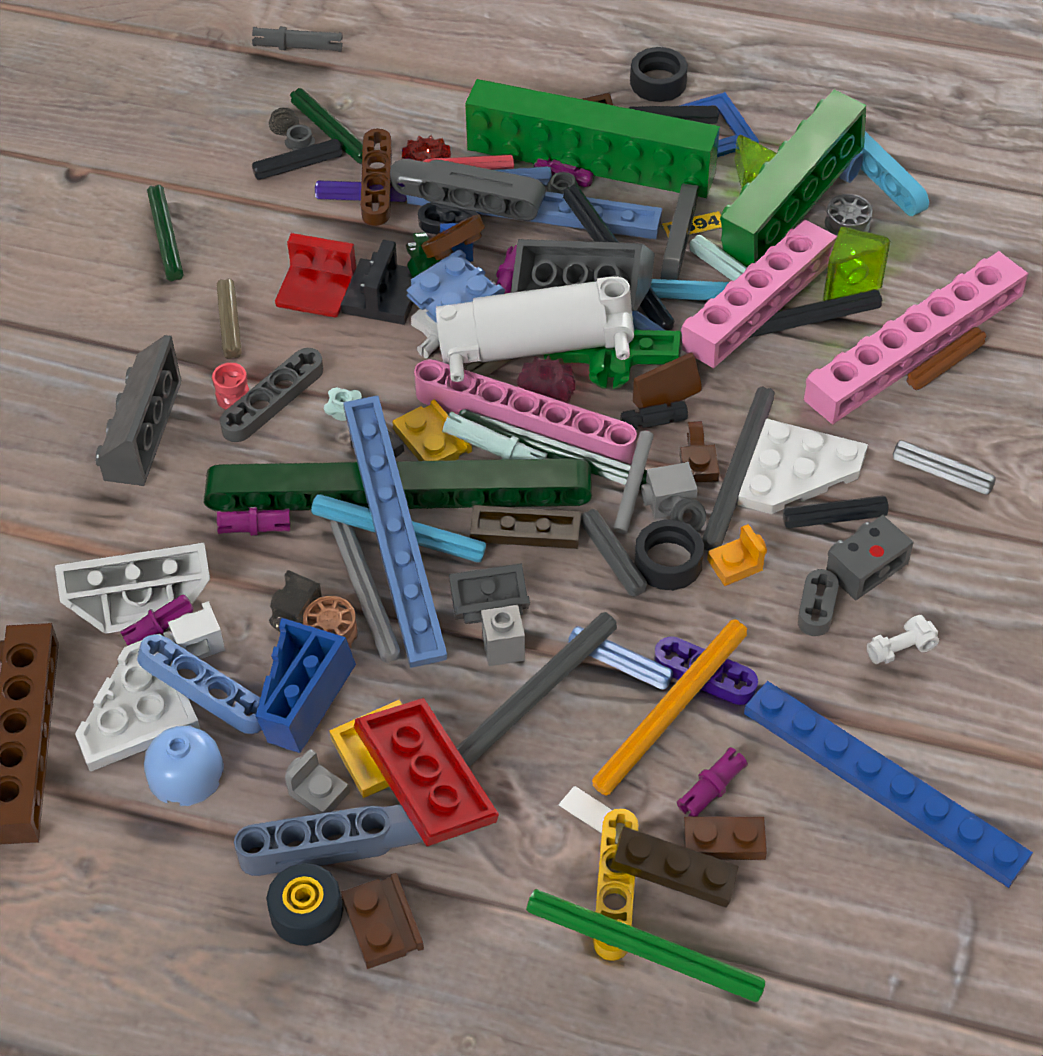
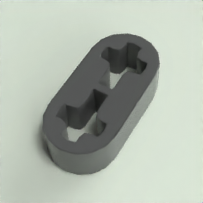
M817 569L810 572L806 577L798 615V626L807 635L821 636L828 632L831 627L839 586L836 575L831 571ZM818 584L825 585L823 596L816 595ZM813 609L820 610L818 621L811 620Z

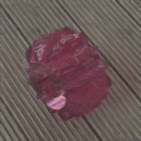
M550 355L544 360L535 356L532 363H524L522 372L519 373L517 378V386L569 404L571 395L574 394L576 388V381L574 380L572 367L565 365L562 358L553 361Z

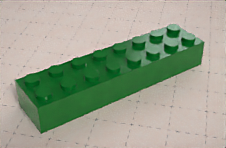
M476 79L465 103L467 150L489 155L510 154L514 160L533 164L538 159L548 160L550 158V161L558 160L560 163L576 166L579 170L582 168L591 171L594 176L680 193L683 183L698 185V197L706 199L716 174L720 126Z

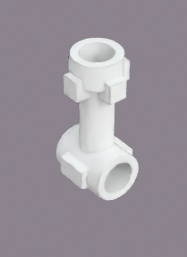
M917 615L905 623L904 629L906 632L890 639L888 637L883 638L881 635L873 637L872 642L867 644V652L873 663L879 664L884 661L887 664L894 661L895 652L916 645L920 652H927L933 649L939 643L938 631L931 621H926L922 615Z

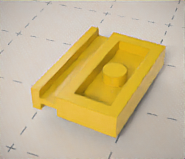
M435 399L430 401L429 406L425 408L420 406L392 421L393 430L418 461H455L459 459V455L465 452L467 454L472 452V444L442 432L447 417H450Z

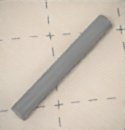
M640 431L613 529L618 533L626 534L628 532L654 436L649 431Z

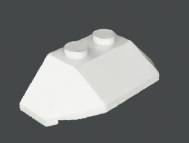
M205 543L55 565L60 602L105 634L120 632L148 615V610L152 609L155 612L181 595L187 596L193 604L210 580Z

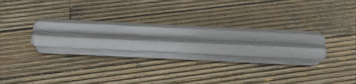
M330 520L332 531L380 658L385 663L397 660L401 655L400 648L354 528L351 525Z

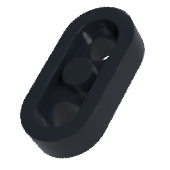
M429 202L418 210V224L424 232L437 235L440 233V223H459L479 214L473 210Z

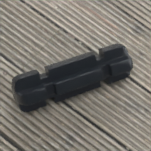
M680 400L671 402V406H667L664 403L639 408V412H635L632 409L623 411L620 415V421L632 425L635 430H638L640 425L643 429L669 424V420L672 419L675 423L688 419V408L685 401Z

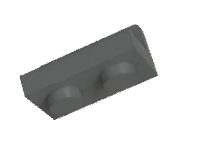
M522 563L449 574L455 620L464 619L465 624L481 622V610L518 605L521 616L523 615V609L529 608L530 599L527 596Z

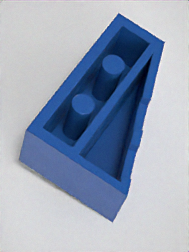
M281 618L279 625L281 633L277 646L273 648L271 655L273 664L270 675L265 678L256 718L268 743L301 753L356 663L346 637Z

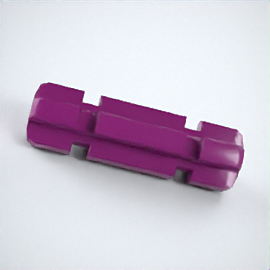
M550 158L548 160L538 159L534 163V167H550L552 176L559 172L570 173L575 177L578 185L582 187H590L594 179V174L591 171L582 168L579 170L576 166L563 164L558 160L550 161Z

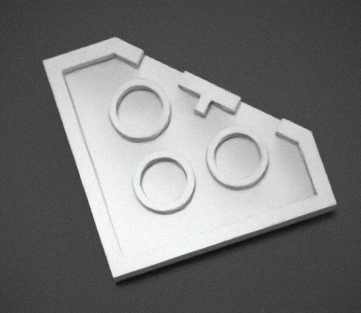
M766 419L738 495L737 505L773 514L783 510L785 504L798 499L805 501L827 492L828 487L842 481L847 484L857 480L865 459L868 444Z
M142 640L123 648L117 659L119 664L111 678H106L93 701L94 708L86 722L82 721L75 733L90 772L147 750L154 738L169 728L191 726L200 729L198 719L189 699L139 665L137 655Z

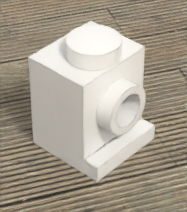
M209 601L202 603L203 610L187 613L178 619L169 621L170 631L163 633L164 637L178 644L199 659L225 651L221 630Z

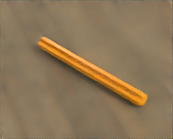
M736 619L729 621L593 777L592 785L604 796L610 795L747 636V628L744 624Z

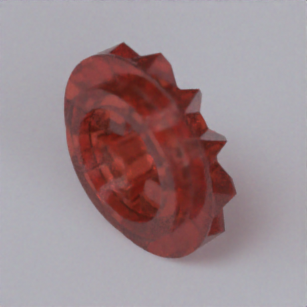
M432 134L428 138L418 136L416 141L408 140L407 146L402 148V159L423 162L425 159L451 158L450 145H446L443 138L434 140ZM422 151H427L430 154V158Z

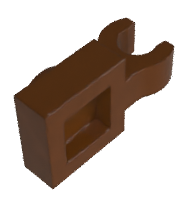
M702 421L688 422V446L680 447V462H689L695 483L719 481L720 472L715 444L704 445Z

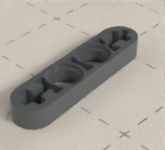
M683 183L681 186L663 257L660 279H679L696 210L698 185Z
M313 348L298 350L236 401L220 417L223 437L231 442H241L248 439L323 374L324 368L321 353ZM283 380L293 382L292 386L285 389H280L275 385ZM259 400L269 402V405L262 409L252 407V404Z

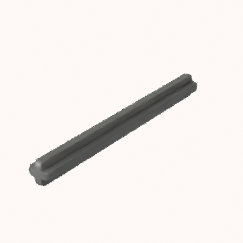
M761 386L756 390L702 538L705 550H712L723 544L738 502V495L765 420L768 418L774 401L775 392L771 388L767 389Z
M607 612L599 614L456 747L468 767L617 629V622Z

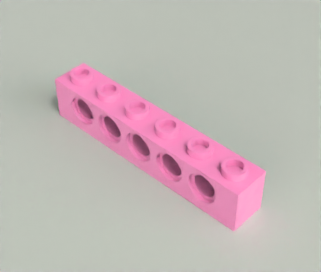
M804 220L795 229H790L786 236L775 246H771L756 263H751L745 272L735 281H730L719 295L714 299H709L697 314L685 320L681 328L682 351L686 353L692 352L696 359L715 368L835 261L837 236L807 220Z

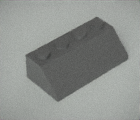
M518 239L511 293L596 282L598 278L622 277L630 285L631 311H637L651 287L655 253L643 243Z
M164 335L139 352L133 367L127 369L126 385L123 393L117 395L116 411L113 419H109L107 422L105 441L103 445L98 446L96 451V465L100 466L104 481L145 486L182 382L172 336Z

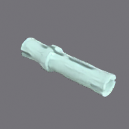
M452 411L449 414L450 418L447 417L442 432L501 457L502 460L546 459L547 453L520 443V439L515 436L509 438L465 419Z

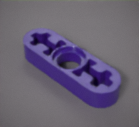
M665 637L655 646L654 661L670 668L673 671L672 678L679 680L688 670V668L684 667L688 663V658H691L689 662L690 667L705 649L677 637ZM672 652L678 654V656L672 657L671 660L665 658V655L669 656ZM726 659L700 690L733 704L745 705L757 693L758 677L752 669ZM726 673L727 678L724 677L723 683H720L722 680V674ZM740 681L747 683L740 690L734 688V685H738Z

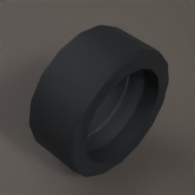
M666 47L647 48L637 53L632 59L630 71V85L633 92L640 98L653 102L671 101L679 97L686 89L688 71L686 59L678 51ZM652 70H665L672 73L673 76L665 79H655L644 75V73Z
M668 519L652 522L643 528L636 538L634 564L647 581V584L652 587L672 591L685 588L696 581L702 571L704 543L700 534L689 524L679 520ZM672 543L684 547L691 555L690 560L683 565L668 567L653 562L647 554L648 550L655 545Z

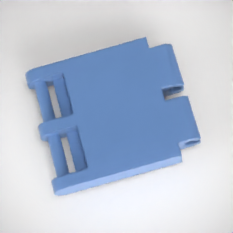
M457 250L412 278L411 286L407 289L408 294L406 296L421 310H428L426 314L436 323V306L473 302V298L505 293V289L500 284L495 285L485 276V271L481 267L476 268L465 259L466 254L461 250Z

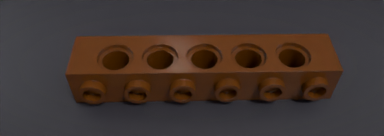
M52 623L6 625L5 640H0V663H2L0 672V845L39 843L59 642ZM15 763H19L18 765H16V766H14V767H10L11 765H13V764H15ZM11 797H16L12 801L5 802L7 799Z

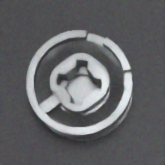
M842 194L834 197L827 206L825 230L836 235L838 243L856 244L863 241L869 234L870 220L873 212L872 206L866 199L854 194Z

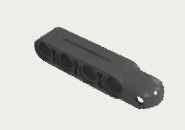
M401 159L395 161L390 168L391 184L401 194L424 198L426 201L523 221L533 220L537 216L546 193L543 183L531 177L444 160H432L428 163L412 159ZM397 182L403 183L405 187L399 186Z

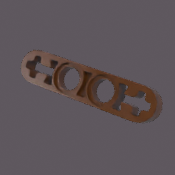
M379 128L367 131L363 137L360 205L362 220L371 226L385 224L390 219L391 213L390 168L392 166V140L388 131ZM380 143V150H375V144ZM373 163L384 164V166L381 168L370 167V165ZM372 185L384 186L383 189L377 191L369 189ZM373 203H379L378 211H373Z

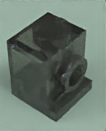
M287 570L284 575L286 585L283 589L277 590L271 600L272 616L269 619L271 626L281 632L279 629L281 618L303 624V615L308 605L322 597L320 583Z

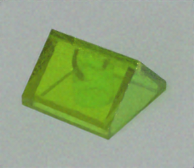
M841 226L829 257L823 301L882 288L891 241L885 236Z

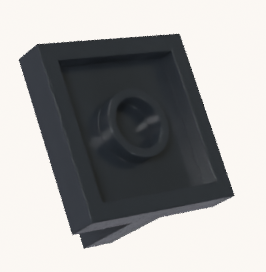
M382 240L378 252H373L371 260L360 258L341 303L342 314L405 325L414 303L406 296L413 277L407 266L397 264L396 242Z

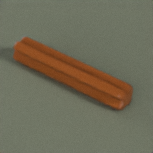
M979 327L971 328L910 371L906 380L908 385L912 386L914 390H920L985 344L986 333L981 331Z

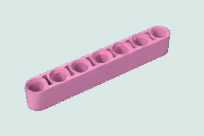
M424 360L415 367L416 396L423 404L430 405V401L435 399L442 409L447 412L452 411L458 415L460 410L466 409L630 465L632 463L636 449L637 433L635 428L626 422L464 370V379L462 381L454 382L450 378L449 364L437 360Z

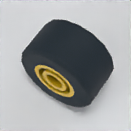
M307 863L290 866L278 873L269 885L266 900L271 924L277 934L287 942L302 946L321 943L330 937L340 925L343 906L339 885L333 875L321 866Z

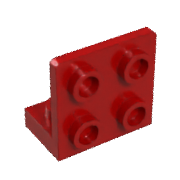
M291 233L287 241L290 267L275 299L276 307L334 318L338 317L341 311L342 300L356 269L354 244Z

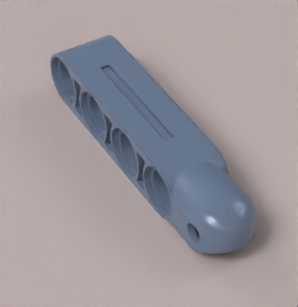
M400 804L387 807L365 806L248 825L238 831L234 839V846L241 869L251 876H261L279 873L290 866L302 863L322 866L378 857L386 854L391 848L415 845L423 842ZM373 828L382 829V831L376 834L367 833ZM332 835L342 836L340 839L337 840L327 839ZM293 841L302 842L300 845L296 847L287 846L289 843ZM252 848H262L257 853H247Z

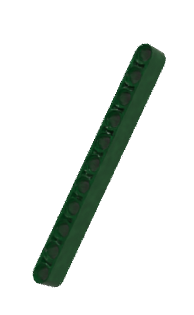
M582 459L396 461L408 509L473 508V505L497 507L581 506L587 504L592 498L591 466ZM357 462L219 464L211 466L206 474L204 504L213 511H249L250 507H257L258 510L290 509V511L312 510L314 498L319 494L369 508Z

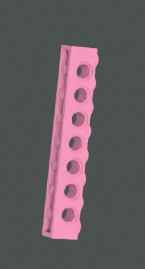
M1000 251L988 259L980 260L974 268L965 274L957 275L950 284L941 290L936 289L920 304L912 305L903 315L894 321L886 322L879 331L870 337L865 336L855 347L846 353H839L832 362L821 369L812 371L806 379L804 401L833 425L904 377L971 328L979 326L1022 297L1028 273Z

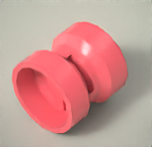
M237 363L221 364L214 370L212 381L216 390V400L221 408L227 410L249 391L247 374L245 369Z

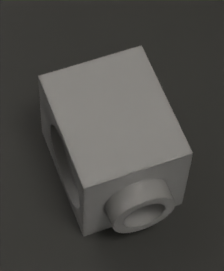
M689 462L647 469L646 484L641 485V494L644 505H650L654 519L671 516L672 508L682 499L690 498L697 500L698 489Z
M518 605L481 610L482 638L488 666L525 661V634Z

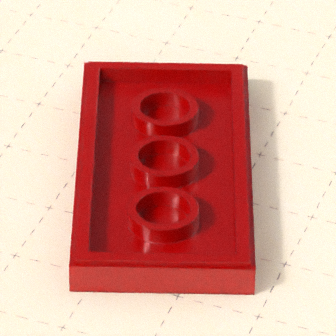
M424 698L355 719L353 728L426 847L497 822L499 813Z

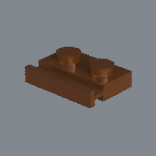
M397 873L391 874L390 878L381 881L376 879L340 892L367 969L404 957L407 952L416 949L418 951L424 950L421 935Z

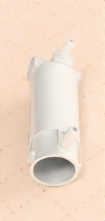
M622 277L598 278L596 282L473 298V302L436 306L443 363L450 366L451 380L454 382L462 381L464 379L463 363L477 361L483 363L603 346L605 348L615 347L616 357L620 360L629 358L630 350L628 343L634 338L630 285Z

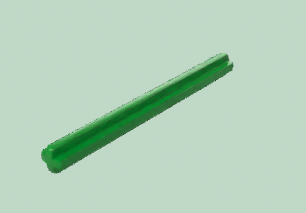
M534 889L531 893L526 910L533 915L750 1001L758 1002L762 997L766 981L759 976L539 889Z

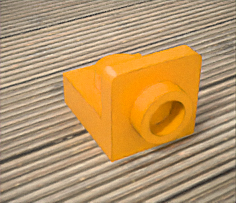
M749 524L741 527L739 539L708 551L707 561L723 585L727 586L763 571L767 547L762 536L755 534Z

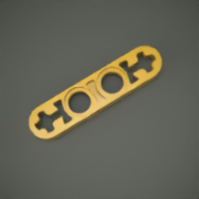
M621 808L608 812L603 820L595 912L632 926L635 876L624 872H612L606 866L609 859L614 857L616 850L617 823L625 824V827L638 831L639 825L636 816L629 810ZM616 893L623 896L627 903L619 910H612L605 906L604 898L609 894ZM593 938L594 949L603 959L609 961L619 960L628 953Z

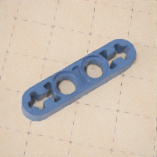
M149 635L142 640L137 661L144 670L238 731L254 734L262 730L256 718L260 697L162 635ZM189 669L197 677L186 679L181 677L177 671ZM220 689L227 694L228 698L216 699L210 695L209 690Z

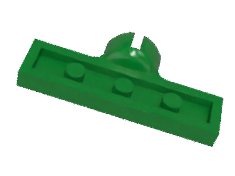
M634 330V338L628 343L630 356L625 360H620L616 357L615 347L605 348L603 346L543 354L544 362L589 364V377L596 386L607 389L608 377L614 378L613 389H618L629 380L630 368L633 365H664L679 358L682 334L681 331Z

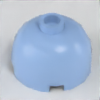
M191 726L169 728L154 738L145 753L144 773L150 791L164 803L168 804V800L179 802L180 806H191L207 799L220 785L219 779L222 772H224L223 759L216 742L205 731Z

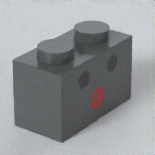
M881 515L871 523L869 521L863 523L855 534L845 541H837L828 551L826 570L836 575L838 585L856 601L909 564L914 542L884 515Z

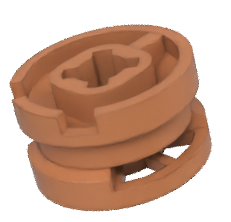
M337 596L321 597L310 603L304 612V625L346 637L350 648L353 641L357 639L358 630L355 611L347 600ZM338 603L344 605L347 609L337 606Z

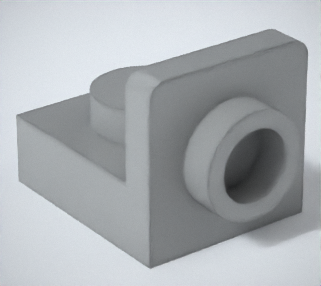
M311 749L302 758L298 757L293 760L286 771L285 780L288 794L315 814L332 812L350 793L349 784L321 766L318 762L317 753Z

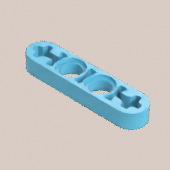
M865 131L864 148L860 152L864 157L861 170L907 215L914 216L927 210L929 198L926 190Z

